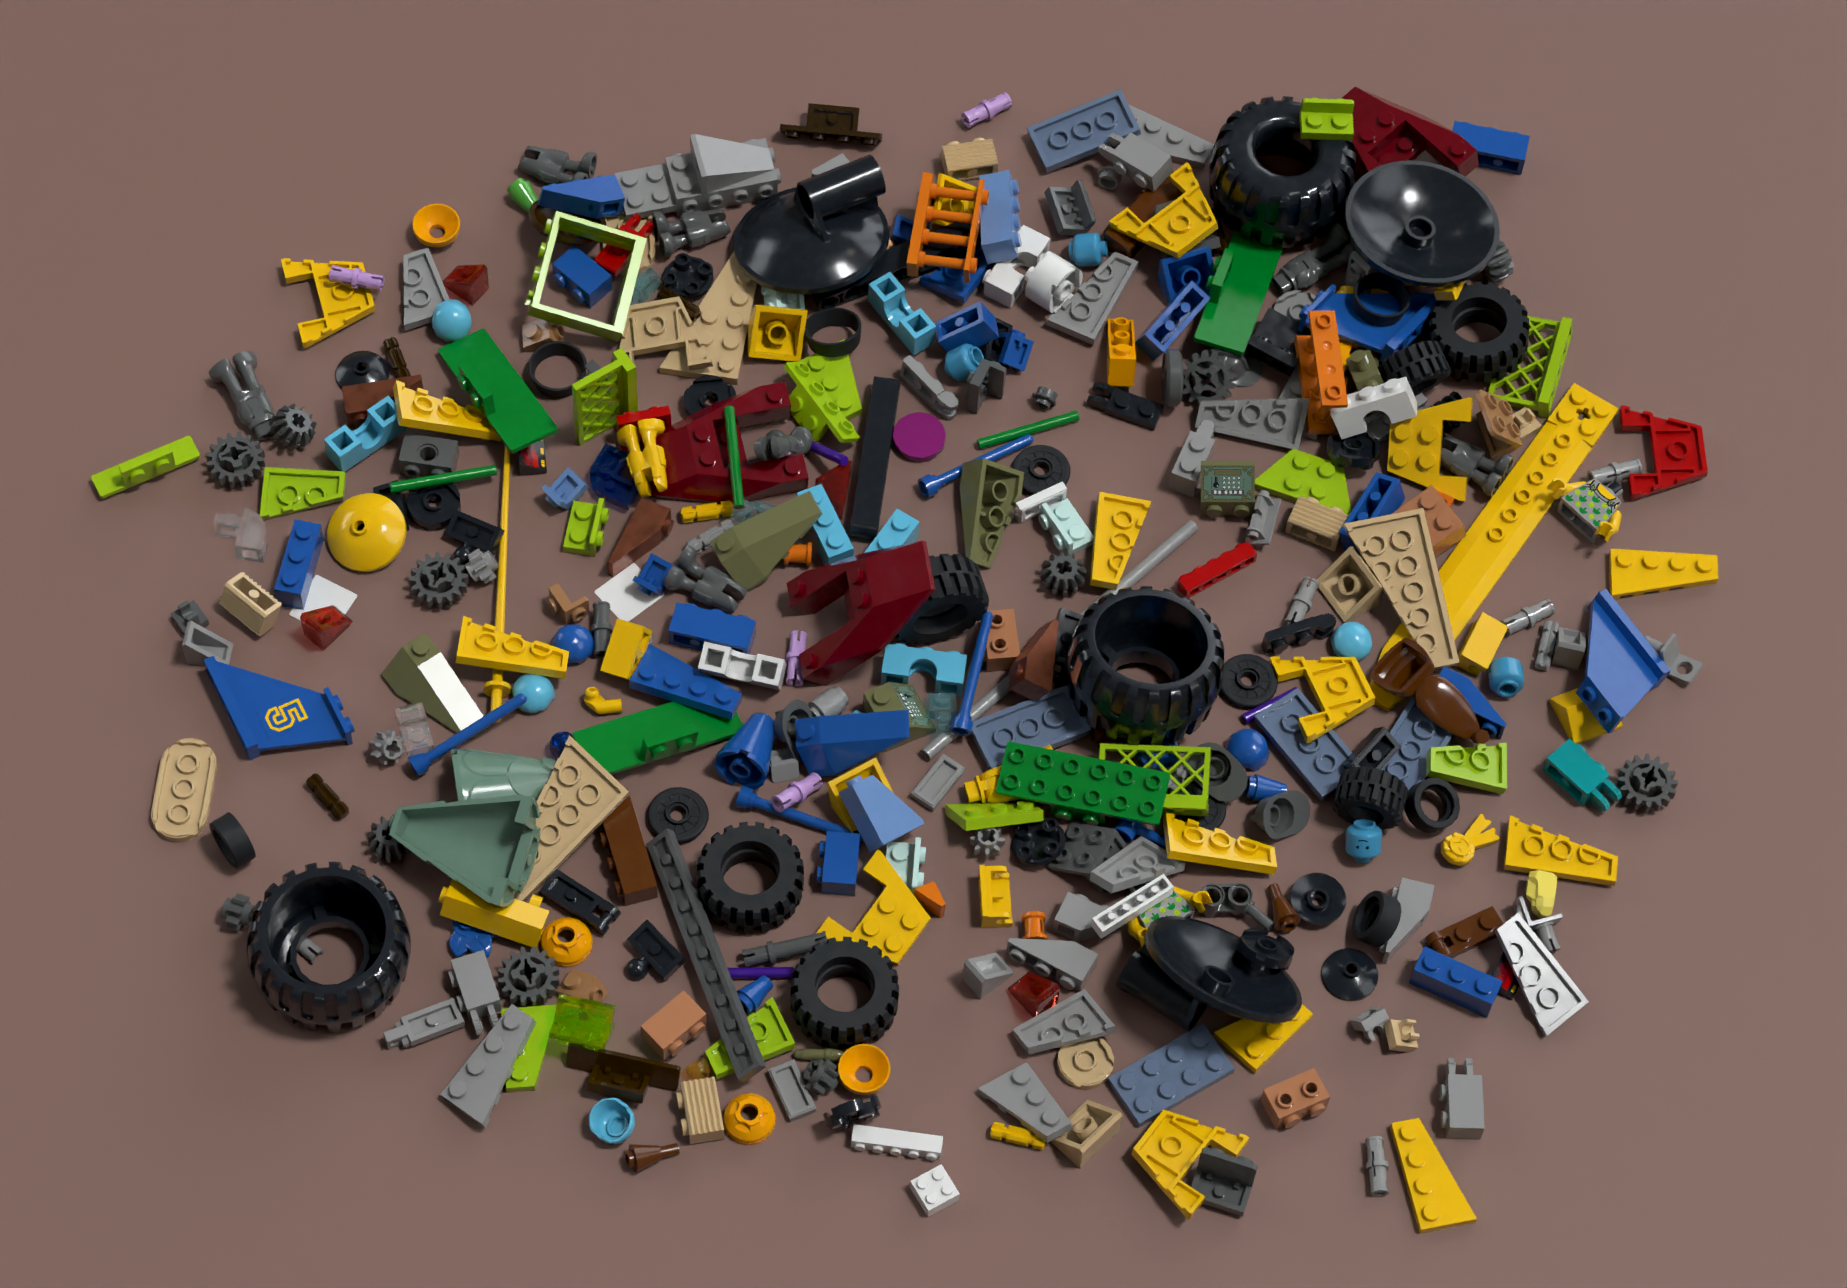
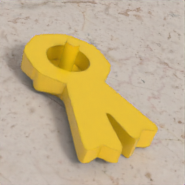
M1480 814L1465 835L1454 832L1445 837L1441 843V853L1449 863L1463 866L1472 861L1475 849L1496 844L1500 838L1495 834V828L1483 832L1491 824V821L1486 820L1484 815Z

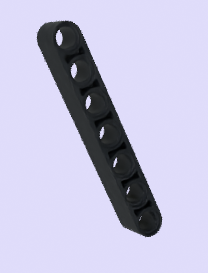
M954 222L931 232L969 237L972 224ZM979 232L975 250L981 247V235ZM910 240L886 249L880 262L859 280L835 290L812 294L819 309L834 308L867 295L869 284L888 272H891L898 282L911 277L907 276V257ZM928 242V245L923 244L922 252H926V255L959 258L967 254L968 247ZM924 265V268L919 267L918 274L936 266Z
M874 376L850 526V536L875 539L878 535L900 391V379Z

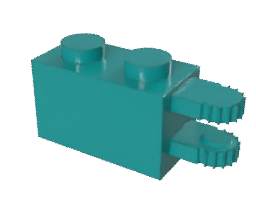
M1570 738L1547 758L1543 771L1582 807L1591 801L1601 811L1606 812L1611 805L1600 793L1601 790L1614 801L1622 798L1620 790L1608 779L1610 774L1607 773L1606 768L1601 763L1595 762L1580 744H1575Z

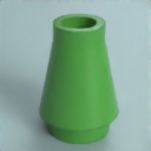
M519 178L507 189L509 198L529 214L531 205L538 200L530 182Z

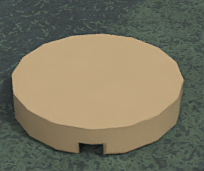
M1100 1037L1061 1046L1058 1052L1057 1067L1060 1076L1067 1084L1077 1089L1089 1090L1097 1088L1108 1080L1113 1071L1114 1055L1112 1049Z

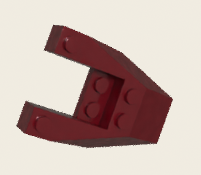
M1354 87L1341 98L1354 100L1353 143L1356 154L1355 183L1367 172L1378 166L1396 161L1414 160L1424 151L1429 153L1442 166L1450 168L1465 177L1479 166L1477 150L1456 132L1422 114L1358 87Z
M786 382L753 388L707 406L666 428L663 434L656 437V445L664 449L667 490L659 492L654 481H650V497L704 503L717 502V504H721V501L729 500L733 504L724 407L733 406L735 410L744 502L808 489L809 477L803 454L748 464L739 429L740 427L790 418L791 403ZM643 441L639 443L641 452L645 448Z
M925 541L858 554L807 570L786 583L790 607L815 614L843 595L845 596L849 623L799 654L802 678L827 686L881 652L935 591L929 553Z

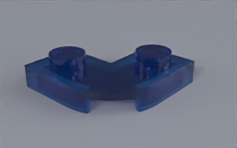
M605 443L590 469L592 490L599 498H605V501L628 511L639 494L635 482L619 476L627 464L626 457L629 453Z

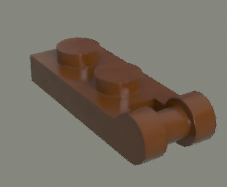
M1491 906L1440 931L1437 930L1425 937V941L1436 952L1454 958L1496 938L1495 930L1504 923L1494 907ZM1447 940L1451 946L1445 947L1443 942Z

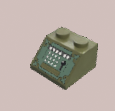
M1201 461V515L1243 518L1255 514V461Z
M888 682L864 692L863 709L866 713L896 710L909 711L910 738L891 747L886 752L936 732V728L913 685Z

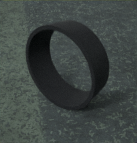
M1370 273L1362 276L1355 284L1353 308L1363 321L1379 327L1391 326L1399 322L1408 309L1411 300L1410 293L1401 281L1383 273ZM1367 289L1385 290L1398 300L1401 312L1392 315L1372 312L1360 302L1358 294Z
M827 308L812 314L806 320L804 331L810 349L824 357H840L854 351L858 347L861 338V320L859 316L844 308ZM832 325L846 326L856 332L849 339L838 343H822L812 338L821 328Z
M553 341L540 346L533 352L529 360V372L539 392L552 398H564L572 395V385L565 388H550L542 385L535 379L537 366L548 357L556 355L567 356L579 364L582 370V376L579 378L581 380L586 374L587 368L585 365L587 361L583 352L575 345L563 341Z

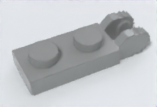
M911 355L904 358L900 371L901 378L942 418L947 420L954 419L957 413L956 408H958L959 404L957 397L952 392L945 391L942 384L937 379H933L925 370V367Z

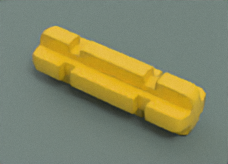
M728 500L721 501L719 505H717V502L695 505V508H692V506L682 507L680 510L681 519L684 523L694 522L693 519L701 521L719 518L718 515L729 517L733 515V504Z
M993 1122L990 1131L992 1139L1002 1140L1004 1138L1006 1139L1005 1142L1027 1147L1030 1144L1033 1145L1032 1148L1043 1150L1046 1141L1031 1133L1029 1129L1012 1125L1005 1127L1004 1123Z

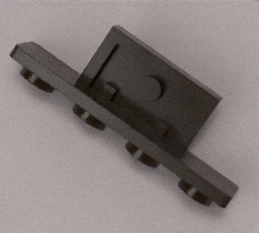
M808 103L806 126L780 124V132L785 133V137L800 138L801 134L810 135V139L825 141L826 137L836 138V142L851 143V139L861 140V144L876 145L877 142H882L883 137L881 133L858 131L860 109L856 107Z
M570 1042L568 1045L566 1066L591 1072L587 1082V1091L643 1103L649 1085L677 1091L681 1072L680 1066L575 1042Z

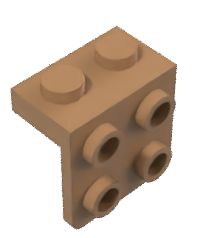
M1481 389L1476 391L1475 396L1481 409L1476 414L1490 456L1498 461L1504 454H1510L1523 446L1519 437L1521 432L1513 421L1511 415L1512 408L1506 400L1500 399Z

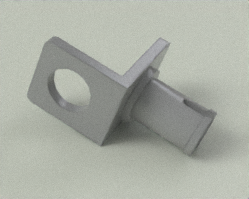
M1673 633L1666 643L1646 636V640L1671 670L1667 676L1686 684H1691L1703 665L1697 660L1680 654L1678 636ZM1688 664L1693 669L1688 674H1680L1677 668L1680 665Z
M1523 896L1517 897L1513 902L1515 913H1519L1533 932L1537 933L1538 938L1549 952L1554 953L1561 948L1552 926L1563 919V914L1560 913L1531 921Z

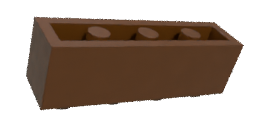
M1168 176L1154 192L1149 189L1146 191L1141 190L1135 198V202L1130 207L1126 206L1125 208L1128 207L1145 223L1154 216L1153 208L1155 205L1175 200L1183 193L1170 181ZM1110 223L1103 232L1104 241L1107 242V249L1112 254L1117 252L1133 259L1146 245L1114 230Z
M629 795L601 823L603 832H599L602 848H608L610 856L606 857L610 873L615 872L617 881H613L616 895L618 898L623 897L625 906L658 898L656 880Z

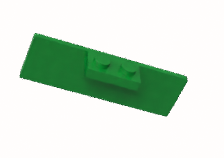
M1235 231L1233 233L1228 249L1225 248L1222 257H1217L1212 271L1215 272V276L1210 275L1208 278L1206 290L1210 291L1209 297L1211 299L1206 304L1196 330L1195 342L1241 356L1244 355L1283 251L1281 244L1271 243L1270 247L1260 245L1259 240L1251 238L1249 241L1241 237L1240 232Z
M480 329L463 337V339L438 349L440 357L458 380L461 389L467 392L474 407L481 411L511 453L520 451L558 432V427L485 329Z
M670 702L575 731L572 738L612 775L731 738L743 724L737 712L732 720L686 705Z
M1007 742L996 793L998 795L1049 804L1051 814L1061 820H1071L1073 818L1082 820L1087 825L1097 826L1098 823L1105 825L1107 816L1158 826L1162 816L1170 773Z

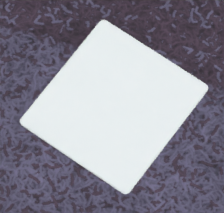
M632 563L594 591L602 601L609 602V609L619 619L628 622L664 596V593L660 595L654 592L652 596H649L637 589L639 584L632 580L634 576L639 577L642 570L635 563Z
M315 575L304 610L293 608L289 614L331 635L357 598V594L319 575Z

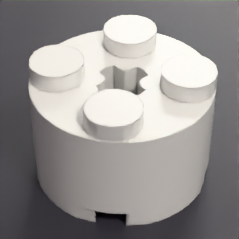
M1047 251L1036 267H1030L1025 274L1024 279L1027 281L1025 296L1047 311L1056 313L1061 308V305L1074 295L1072 292L1075 286L1078 288L1081 286L1083 273L1060 256Z

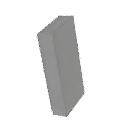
M943 753L911 792V798L933 812L965 773V767Z
M794 1059L768 1069V1075L789 1122L816 1112L817 1108L809 1090L805 1087L806 1084Z

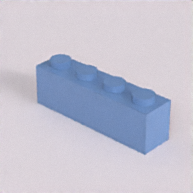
M1010 170L981 175L979 179H985V190H989L988 205H983L981 213V246L986 261L990 264L1018 258V247L1022 245L1019 231H1017V229H1021L1020 218L1017 213L1020 211L1019 199L1016 196L1020 194L1017 179H1012Z

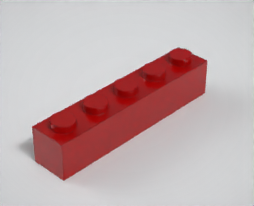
M1248 541L1243 544L1240 543L1231 551L1223 552L1220 557L1212 558L1205 565L1197 566L1192 572L1181 575L1178 579L1177 588L1183 596L1190 598L1256 562L1257 553Z

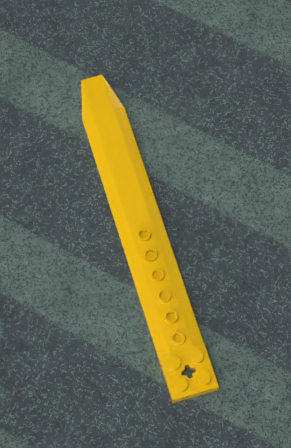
M1573 383L1547 419L1545 425L1466 532V536L1461 539L1440 568L1438 573L1454 641L1459 637L1556 501L1553 497L1555 492L1548 490L1547 486L1554 478H1559L1565 483H1569L1614 420L1619 408ZM1578 413H1585L1589 419L1579 420ZM1402 622L1383 647L1379 660L1402 639H1412ZM1371 679L1369 686L1375 696L1374 704L1387 712L1406 698L1386 692Z

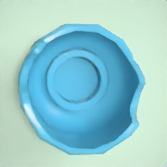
M447 299L435 307L432 327L436 336L445 342H454L468 335L472 326V318L464 303L459 300Z
M1346 622L1338 626L1330 638L1333 652L1338 657H1356L1357 661H1361L1372 650L1371 634L1363 624L1358 622Z
M524 674L516 680L512 688V697L518 694H524L527 697L526 703L518 707L522 712L533 714L547 710L551 701L555 699L553 684L545 676Z
M618 1098L601 1099L593 1105L589 1114L590 1130L599 1139L610 1145L623 1143L631 1136L636 1125L631 1108Z

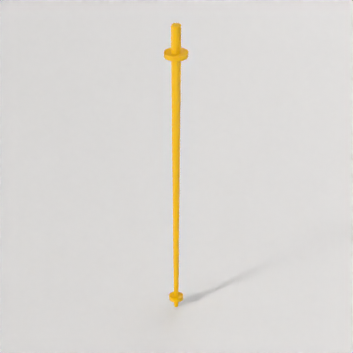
M506 445L504 448L500 528L505 530L499 543L495 614L496 631L504 633L510 476V451ZM492 669V680L483 685L484 694L491 697V711L502 705V697H506L511 693V686L503 681V670Z

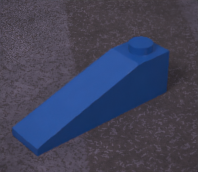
M896 710L795 720L796 748L809 774L814 772L820 777L836 776L855 764L863 763L867 760L866 758L878 752H884L909 739V711Z

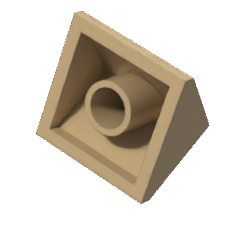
M1350 546L1317 579L1320 584L1319 589L1345 623L1379 606L1383 586L1353 546Z
M1086 1100L1068 1117L1072 1123V1130L1051 1140V1142L1077 1167L1081 1168L1120 1131L1122 1114L1118 1110Z

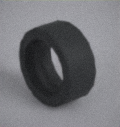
M1428 778L1413 785L1408 790L1404 806L1405 813L1409 822L1416 829L1423 832H1437L1452 825L1458 818L1460 811L1459 797L1455 789L1447 781L1440 778ZM1427 789L1434 791L1443 803V816L1438 821L1429 819L1421 808L1420 798L1422 792Z
M228 812L209 824L218 847L234 868L237 869L256 857L248 835L233 814Z
M1375 890L1368 893L1358 905L1353 916L1352 933L1355 938L1374 947L1384 945L1392 937L1400 922L1401 904L1396 898L1382 891Z

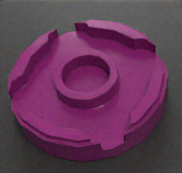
M921 412L908 414L901 418L894 427V447L898 453L900 452L909 461H930L944 449L946 440L944 426L937 418L930 414Z

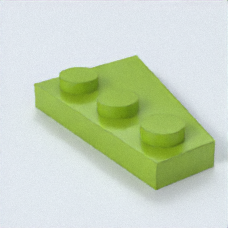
M815 353L799 361L809 366L811 373L824 386L826 393L839 406L840 411L848 421L862 414V406L848 354L840 357H824Z
M265 467L260 521L343 501L346 472Z
M1507 742L1498 743L1496 746L1476 744L1474 747L1462 748L1460 745L1431 747L1426 753V776L1503 794L1507 790Z
M1020 800L1017 803L945 804V815L965 831L1043 821V810L1034 804L1033 801Z
M772 996L765 1002V1006L747 1017L764 1061L795 1049L794 1039ZM721 1038L705 1051V1057L716 1080L735 1073Z
M558 1004L518 1007L532 1017L536 1024L521 1056H517L512 1067L514 1070L510 1079H506L507 1093L536 1090L544 1062V1055L548 1041H550L554 1020L558 1013ZM508 1008L501 1009V1017L507 1011Z

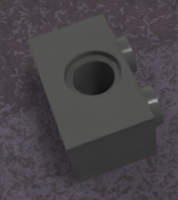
M405 433L398 460L400 474L416 478L418 476L425 477L455 472L459 458L458 441ZM426 458H433V459L430 460V461H425V460H424V459H426Z

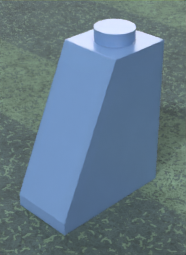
M861 775L846 782L848 788L839 792L869 852L925 824L920 816L874 775L862 779Z

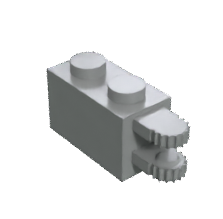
M1131 132L1125 139L1115 133H1111L1108 136V141L1116 147L1115 150L1105 144H1101L1098 147V152L1113 163V168L1117 173L1122 176H1128L1140 187H1146L1153 192L1173 172L1170 155Z
M1204 419L1196 432L1190 431L1171 472L1169 489L1194 498L1201 482V461H1210L1213 455L1215 444L1213 439L1215 423L1213 421Z
M484 950L452 959V970L448 971L452 988L458 987L460 993L459 996H456L459 1010L461 1013L466 1011L468 1020L472 1021L476 1035L483 1034V1026L479 1020L480 1017L489 1015L490 1025L494 1027L498 1022L496 1013L501 1011L500 997Z
M1447 1058V1078L1444 1084H1440L1439 1090L1440 1101L1445 1102V1111H1441V1128H1446V1138L1481 1139L1485 1129L1482 1075H1473L1472 1058H1465L1463 1063L1464 1074H1455L1456 1062L1454 1058Z

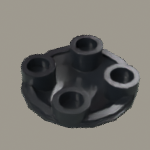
M686 253L676 255L675 260L665 268L662 275L663 286L685 299L696 298L704 294L711 287L714 280L713 267L710 263L705 262L701 258L689 256Z
M1047 818L1039 822L1018 824L1015 827L1011 848L1014 856L1021 863L1029 866H1041L1052 862L1061 854L1065 848L1066 837L1058 821L1054 818Z

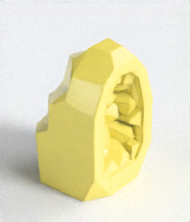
M1535 870L1530 871L1527 877L1526 898L1531 903L1532 912L1539 918H1546L1552 915L1557 876L1552 872Z

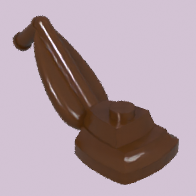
M1410 638L1402 639L1386 652L1373 668L1370 678L1376 685L1396 696H1414L1418 709L1440 728L1465 740H1471L1475 744H1483L1489 740L1488 732L1479 729L1476 715L1462 693L1446 678L1432 675L1434 663L1428 653L1417 642Z

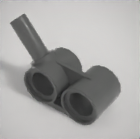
M1210 883L1203 886L1200 890L1207 891L1210 898L1217 901V903L1211 905L1209 903L1203 904L1205 911L1200 914L1205 917L1213 918L1224 912H1228L1233 917H1243L1247 914L1265 930L1269 931L1274 925L1270 918L1254 906L1252 889L1244 883ZM1239 897L1244 899L1245 902L1237 903L1233 898Z

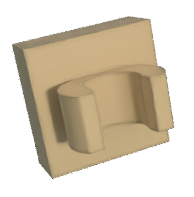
M1524 407L1512 415L1514 423L1520 429L1521 435L1519 437L1521 442L1540 431L1542 425L1537 421L1535 414L1529 408Z
M1390 1019L1384 1023L1390 1050L1412 1052L1418 1048L1417 1040L1420 1035L1415 1033L1413 1028L1416 1020L1403 1019L1401 1021Z

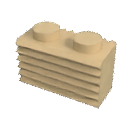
M975 138L971 142L965 143L952 141L942 146L941 160L945 175L953 178L958 177L960 181L965 182L966 180L979 179L981 175L998 172V160L993 139Z
M1299 496L1288 518L1285 532L1302 540L1305 539L1307 542L1310 541L1312 544L1315 543L1317 546L1320 545L1322 548L1325 547L1327 550L1335 551L1340 541L1339 531L1349 515L1345 514L1338 507L1333 506L1329 508L1324 506L1313 497L1304 498Z
M240 572L226 582L219 604L227 609L230 614L238 618L258 636H262L275 626L282 605L281 602H277L273 595H269V592L261 589V586L257 585V582H253V579H249L245 572Z
M715 1077L682 1081L681 1092H676L678 1109H684L685 1118L681 1119L683 1136H689L690 1144L724 1139V1126Z

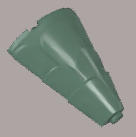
M466 748L451 749L458 801L521 794L533 797L537 801L544 785L547 784L554 770L557 759L547 757L536 759L509 753L500 754Z
M522 794L489 799L476 798L450 803L437 801L397 807L396 813L392 816L389 823V835L423 861L435 865L454 881L460 882L486 902L506 907L514 902L512 896L515 892L521 894L532 872L537 856L541 828L536 826L535 818L539 819L540 810L533 797Z

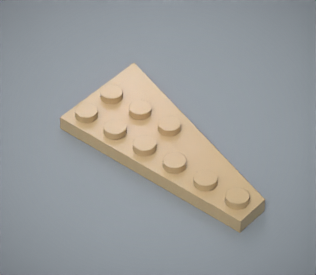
M735 252L732 253L698 306L701 316L696 321H692L713 362V366L690 370L685 346L670 350L659 368L660 373L696 379L709 375L718 376L725 383L738 385L748 335V322L752 314L758 283L750 279L742 271L737 263Z
M1424 508L1345 523L1343 527L1369 569L1383 586V592L1410 636L1431 657L1434 663V670L1441 669L1444 666L1459 665L1460 662Z
M570 735L560 758L557 759L554 765V770L547 784L544 785L536 801L540 810L539 819L535 818L536 826L541 828L537 856L521 894L515 892L512 896L514 899L523 902L630 795L629 791Z

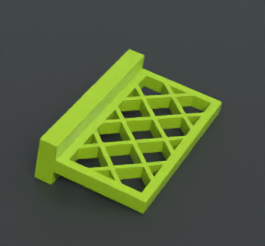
M1527 316L1529 318V336L1534 334L1539 341L1528 347L1525 352V356L1528 355L1533 363L1524 368H1521L1518 364L1516 372L1499 381L1493 378L1488 393L1506 400L1510 406L1526 407L1530 410L1538 411V416L1549 418L1573 334L1572 318L1562 317L1561 322ZM1549 328L1554 329V334L1543 339L1538 331ZM1544 347L1548 355L1537 360L1532 352ZM1537 368L1542 376L1531 381L1526 373ZM1521 376L1527 384L1515 389L1510 382ZM1503 385H1506L1511 393L1505 396L1494 394L1495 390ZM1530 389L1536 395L1534 401L1523 400L1520 394Z
M622 348L613 352L612 363L572 384L575 440L579 445L617 425L616 416L628 411L638 412L636 366Z
M1100 743L1099 759L1106 760V751H1116L1124 758L1119 763L1126 764L1128 762L1130 765L1136 766L1131 758L1138 752H1144L1151 760L1143 768L1149 769L1156 763L1163 772L1170 773V779L1177 788L1170 794H1166L1162 815L1167 811L1175 815L1208 816L1211 747ZM1166 753L1174 754L1179 760L1169 770L1158 761ZM1193 754L1205 755L1204 764L1196 771L1186 762ZM1183 764L1192 775L1180 784L1171 774ZM1204 771V775H1203V779H1202V778L1199 776V774H1201V773ZM1196 778L1203 785L1202 795H1190L1185 790V787Z

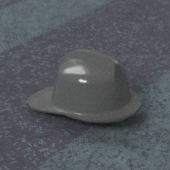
M1214 347L1208 349L1209 356H1211L1213 351H1218V358L1226 355L1227 360L1225 363L1227 365L1234 364L1230 372L1236 373L1237 377L1231 379V382L1235 383L1237 387L1252 386L1260 380L1263 373V366L1260 360L1246 353L1241 356ZM1204 361L1200 363V365H1203L1205 368H1208L1213 364V362ZM1221 371V380L1224 382V373ZM1209 373L1205 376L1210 379L1212 375Z
M794 700L785 709L775 712L776 718L773 727L776 738L781 743L787 744L794 758L804 764L796 748L795 720L811 718L813 716L809 706L804 701Z
M1207 742L1198 745L1197 747H1211L1209 794L1219 801L1228 802L1236 800L1247 787L1248 778L1245 768L1230 752L1217 743ZM1193 754L1188 759V764L1194 771L1204 764L1205 755ZM1203 771L1201 774H1199V776H1200L1202 779H1203L1204 771ZM1195 778L1194 780L1203 788V785Z
M1287 791L1262 799L1256 807L1255 814L1250 816V819L1255 821L1258 828L1267 833L1269 837L1280 839L1297 834L1305 828L1310 818V804L1307 797L1300 791Z

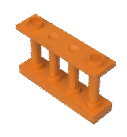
M922 173L907 257V276L918 277L919 267L924 268V265L964 270V283H970L971 273L976 274L978 259L974 258L982 207L983 205L987 206L989 200V190H985V179H979L977 191L938 187V184H934L933 173ZM941 197L974 201V213L934 209V206H930L931 199ZM941 220L972 224L970 236L930 232V229H926L927 222ZM928 242L968 247L966 259L926 255V252H922L923 244L928 245Z
M1309 311L1311 336H1296L1294 340L1296 358L1299 359L1297 366L1302 398H1310L1305 419L1307 434H1332L1335 426L1331 417V408H1347L1348 406L1335 311Z

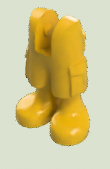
M656 418L642 419L637 422L638 428L629 424L617 432L618 443L626 446L629 450V454L626 457L629 473L634 478L635 485L642 498L651 496L650 481H654L659 492L667 490L664 449L656 445V437L664 433L665 426L662 420ZM640 434L642 436L643 443L645 446L642 452L639 446V442L641 440Z

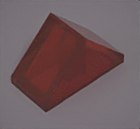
M484 264L458 265L442 282L445 288L473 306L489 289L488 270Z
M849 460L845 466L838 465L816 478L815 486L822 484L839 520H843L851 478L852 461Z
M334 605L304 612L300 616L304 636L323 651L353 622Z
M1030 972L1007 988L1010 994L1032 1017L1058 1004L1059 985Z

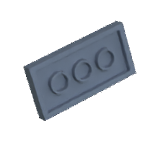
M1121 89L1027 127L1028 135L1047 173L1097 153L1098 147L1101 144L1112 147L1113 145L1108 141V136L1111 133H1115L1124 139L1130 132L1136 136L1141 135L1140 127Z
M1068 685L1052 690L1036 701L1029 699L972 721L973 727L971 735L988 769L1002 765L1007 742L1041 748L1050 744L1054 749L1091 734V728L1085 716H1080L1074 707V700L1070 698Z
M1297 688L1256 714L1253 721L1319 800L1323 801L1336 792L1340 774L1345 770L1342 763L1352 752L1333 729L1314 741L1306 743L1298 726V719L1319 712Z
M1414 696L1390 731V734L1401 748L1381 770L1397 776L1406 784L1405 786L1409 790L1413 785L1428 778L1426 776L1427 751L1431 747L1448 746L1454 737L1453 734L1430 721L1418 709Z
M1203 1023L1110 1076L1108 1084L1139 1128L1157 1118L1163 1110L1169 1111L1233 1074L1235 1068Z

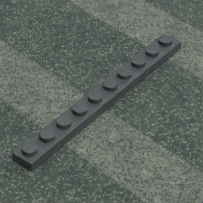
M665 829L649 841L647 846L738 1080L746 1082L766 1068V1065L673 830Z

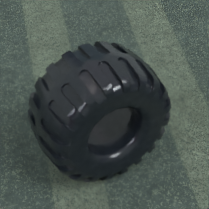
M1273 96L1261 99L1259 104L1251 101L1242 106L1241 112L1236 110L1232 113L1218 133L1209 161V194L1218 216H1224V223L1231 230L1238 229L1240 236L1250 241L1251 238L1260 241V245L1268 247L1271 246V243L1281 244V248H1291L1293 243H1300L1303 246L1312 243L1315 236L1317 238L1324 237L1330 227L1338 223L1345 209L1349 193L1355 185L1356 154L1353 141L1301 139L1299 114L1302 103L1293 101V97L1283 96L1282 100H1274ZM1271 154L1284 155L1298 159L1312 168L1300 175L1283 176L1272 173L1264 168L1256 157Z
M1141 586L1138 590L1125 587L1119 589L1116 595L1113 593L1105 594L1098 600V603H1093L1084 612L1083 618L1079 620L1070 643L1067 679L1070 698L1074 700L1075 709L1080 716H1087V723L1097 731L1101 728L1106 731V737L1115 741L1117 737L1128 740L1127 744L1139 745V742H1149V745H1162L1163 740L1175 743L1183 739L1185 733L1191 735L1208 718L1222 686L1225 649L1217 625L1211 623V617L1203 608L1197 609L1195 602L1186 596L1180 598L1174 595L1175 591L1165 588L1163 591L1152 590V586ZM1128 663H1146L1158 667L1166 673L1171 683L1151 684L1139 682L1123 676L1116 669Z
M329 862V867L318 868L317 863L305 865V871L296 874L294 870H291L282 876V883L279 886L272 883L264 892V901H258L254 907L252 922L249 923L247 936V960L250 973L268 1005L274 1011L279 1010L282 1017L292 1024L299 1020L303 1023L305 1029L317 1031L318 1026H327L329 1032L341 1031V1025L352 1023L353 1028L365 1024L366 1016L372 1014L373 1017H377L385 1010L386 1001L392 1002L397 997L401 982L405 980L411 954V937L406 917L396 896L392 891H387L384 882L375 875L368 878L365 870L358 866L352 865L351 869L348 870L343 869L341 862ZM323 928H340L351 932L360 940L364 949V959L359 970L350 979L339 984L323 985L311 981L301 972L297 964V953L301 943L310 934ZM289 932L296 933L292 943L289 942L292 937Z

